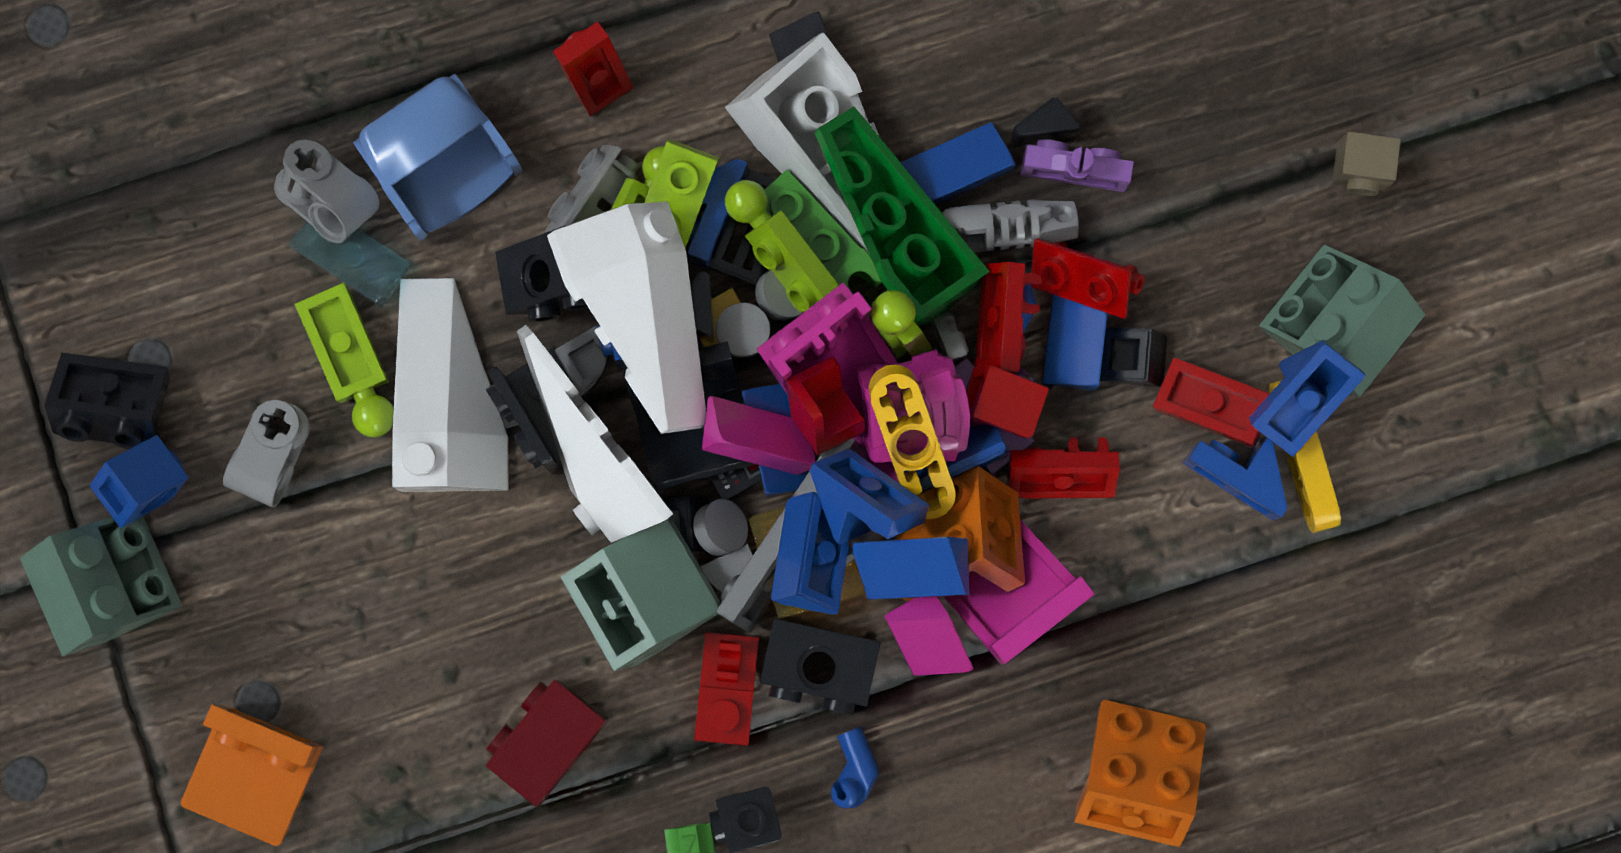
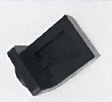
M768 787L719 797L716 799L718 810L709 812L716 843L727 842L729 853L776 842L782 838L772 794Z

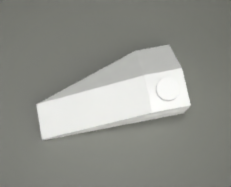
M823 32L759 76L725 106V109L754 146L781 173L788 170L860 248H864L868 253L815 136V132L820 126L853 106L868 122L858 95L862 90L856 74ZM874 122L870 123L869 125L879 136Z
M668 201L626 204L554 230L548 234L547 237L565 287L575 302L583 298L598 321L600 327L594 331L604 346L609 342L613 344L627 366L625 373L626 381L660 433L698 429L705 426L706 406L687 255Z
M454 278L400 279L393 413L392 487L401 492L509 491V437L500 413L486 391L491 384L485 372Z
M524 325L517 333L570 490L581 503L572 510L591 535H594L601 529L612 543L661 523L672 516L673 513L631 458L627 456L619 444H616L607 427L587 402H584L579 395V391L535 334Z

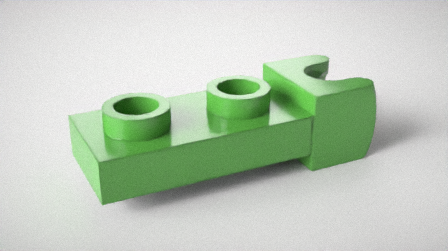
M788 170L782 173L765 189L768 197V213L773 216L782 210L838 285L844 282L848 288V280L854 276L861 277L873 287H877L882 283L866 250L857 245Z

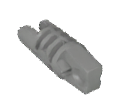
M1032 199L1027 200L1025 205H1021L1020 201H1012L1011 204L998 202L996 207H991L990 203L954 207L945 209L942 212L973 252L994 251V247L998 246L1000 250H1008L1009 247L1014 246L1015 249H1022L1024 244H1029L1033 248L1036 238L1051 243L1078 238L1079 218L1075 202Z

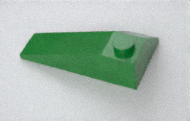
M853 106L816 130L815 136L879 278L889 291H901L911 298L916 310L914 322L920 325H927L959 303L989 273V270L859 111Z

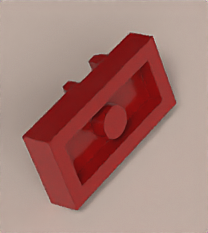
M599 22L585 30L573 33L565 40L563 45L552 51L578 100L590 117L634 88L609 36Z
M1000 262L984 264L989 273L981 280L975 368L992 365L1010 373L1020 372V361L1024 356L1026 347L1025 336L1022 333L1024 318H1021V315L1040 312V305L1029 304L1023 299V288L1025 285L1042 284V277L1036 273H1025L1024 263Z
M1173 358L1153 407L1160 413L1255 448L1261 432L1251 425L1249 417L1270 393Z
M1077 437L1069 439L1067 452H1064V450H1046L1039 447L1025 450H1010L1006 483L1007 486L1018 492V498H1115L1120 470L1119 452H1108L1109 444L1105 437H1098L1096 452H1081L1078 448Z
M705 632L694 741L749 746L759 637Z

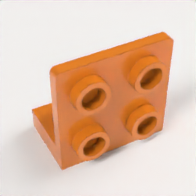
M979 466L952 478L956 497L952 508L945 515L936 519H925L923 524L895 536V540L938 537L967 538L969 572L972 570L977 572L980 576L1007 592L1025 584L1018 492ZM933 487L922 494L926 496L927 501L938 498V488ZM912 597V598H902V599L905 600V601H909V600H911V599H913V598H915V597Z
M1103 700L1098 709L1089 774L1077 802L1074 822L1180 847L1196 814L1206 725L1194 720Z
M211 704L203 725L212 730L181 799V806L273 846H279L284 841L324 746L225 704Z

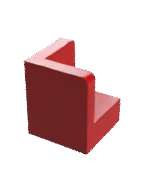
M830 357L786 379L791 417L817 456L865 432L864 418L842 388L840 365L834 357Z
M992 365L973 368L966 387L970 424L973 426L989 424L1019 437L1031 438L1049 388Z

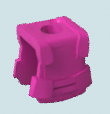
M937 349L914 355L912 356V361L896 365L908 368L916 376L945 461L955 462L957 454L966 450L970 429L968 398L962 379L956 375L952 359L949 356L938 354ZM864 364L857 367V377L861 389L862 416L865 423V432L862 433V440L871 461L880 463L891 462L868 391L869 382L874 373L880 368L887 366V364ZM897 382L886 385L887 394L884 397H890L897 418L908 414L902 397V392L906 389H900ZM908 430L899 436L896 447L904 454H918L926 447L928 437L922 431Z

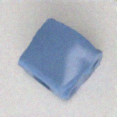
M456 74L449 78L440 77L435 79L367 125L361 131L359 138L353 142L379 180L384 192L419 241L428 237L426 233L440 229L470 213L493 196L513 174L517 176L523 172L520 163L489 118L480 110Z

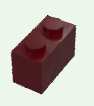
M553 680L549 687L540 682L522 703L521 708L527 714L516 728L512 729L506 724L486 749L493 756L485 766L535 807L543 804L609 721L559 680Z

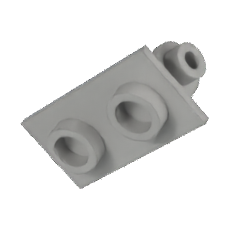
M602 145L600 150L597 148L591 150L578 168L577 174L581 178L571 193L564 192L549 210L547 217L551 222L544 232L568 226L604 213V211L596 206L600 199L613 206L625 179L638 180L635 173L640 166L625 155H622L618 161L615 160L622 150L618 146Z

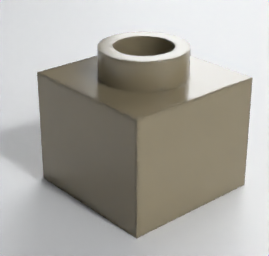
M1347 131L1337 142L1332 183L1347 185L1346 191L1348 193L1360 196H1376L1379 194V190L1385 191L1396 181L1401 139Z

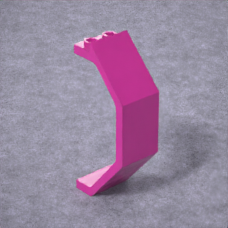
M844 282L756 348L787 395L786 379L830 357H834L840 365L842 388L861 416V389L857 377V367L864 364H898L870 319L872 308L859 292L853 295ZM862 434L853 438L865 448ZM868 457V462L899 483L892 461L873 462ZM1021 520L1024 585L1007 592L972 570L969 572L970 595L942 596L1001 665L1009 662L1094 595V592L1081 576L1075 578Z

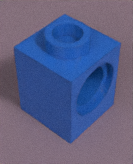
M155 435L106 461L89 487L117 525L123 528L172 501L189 477L183 470L179 457L172 450L167 449L159 436Z

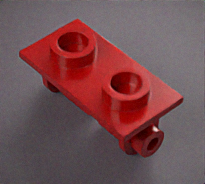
M1039 238L1034 240L1032 273L1042 277V284L1031 285L1033 288L1123 319L1127 317L1129 294L1138 295L1145 281V276L1138 273L1136 266L1129 264L1125 267L1107 260L1095 258V256L1068 248L1067 244L1062 241L1051 243Z

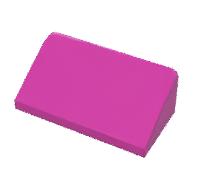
M714 396L708 397L702 450L795 475L811 470L812 463L815 462L813 448L791 417Z
M937 596L915 597L884 616L914 676L964 673L974 669L950 616Z

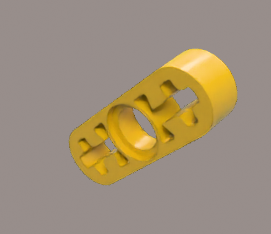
M901 365L884 366L872 376L868 391L896 475L902 486L929 504L926 519L939 518L952 508L956 493L916 376L908 368ZM897 382L900 389H906L902 392V397L908 414L898 418L890 397H884L887 394L886 385ZM919 430L926 434L928 442L920 453L907 455L898 450L896 447L897 440L905 431ZM925 467L928 469L933 486L938 488V498L927 501L924 494H920L922 493V486L917 470Z
M1282 380L1270 383L1269 393H1271ZM1316 431L1293 457L1285 451L1307 526L1312 533L1338 527L1341 524L1337 498Z

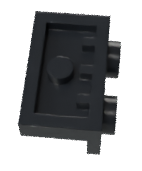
M61 352L44 404L52 432L74 442H83L88 439L114 443L125 449H131L155 435H158L160 438L157 422L170 382L168 367Z

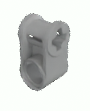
M298 140L290 144L285 150L283 157L284 169L278 173L274 182L275 194L283 204L289 206L310 223L326 240L333 243H342L379 209L380 202L373 187L365 179L355 175L332 156L324 146L315 141ZM314 158H316L317 163L315 169L313 170L311 169V166ZM291 180H294L295 183L292 191H290L289 186Z
M270 400L259 405L252 414L240 445L233 453L223 477L224 487L272 508L276 507L289 486L294 466L309 435V418L304 410L296 405L280 400ZM274 417L284 418V421L291 425L287 434H277V430L271 427Z

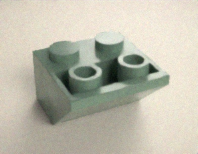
M1324 244L1261 322L1259 327L1292 355L1324 340L1366 374L1365 378L1351 392L1360 398L1423 319L1425 313L1400 279Z
M110 517L50 535L20 557L62 657L108 642L182 607L144 517L123 528L119 527L115 520Z
M671 517L601 549L561 576L568 592L614 671L642 664L719 614L716 610L721 602Z

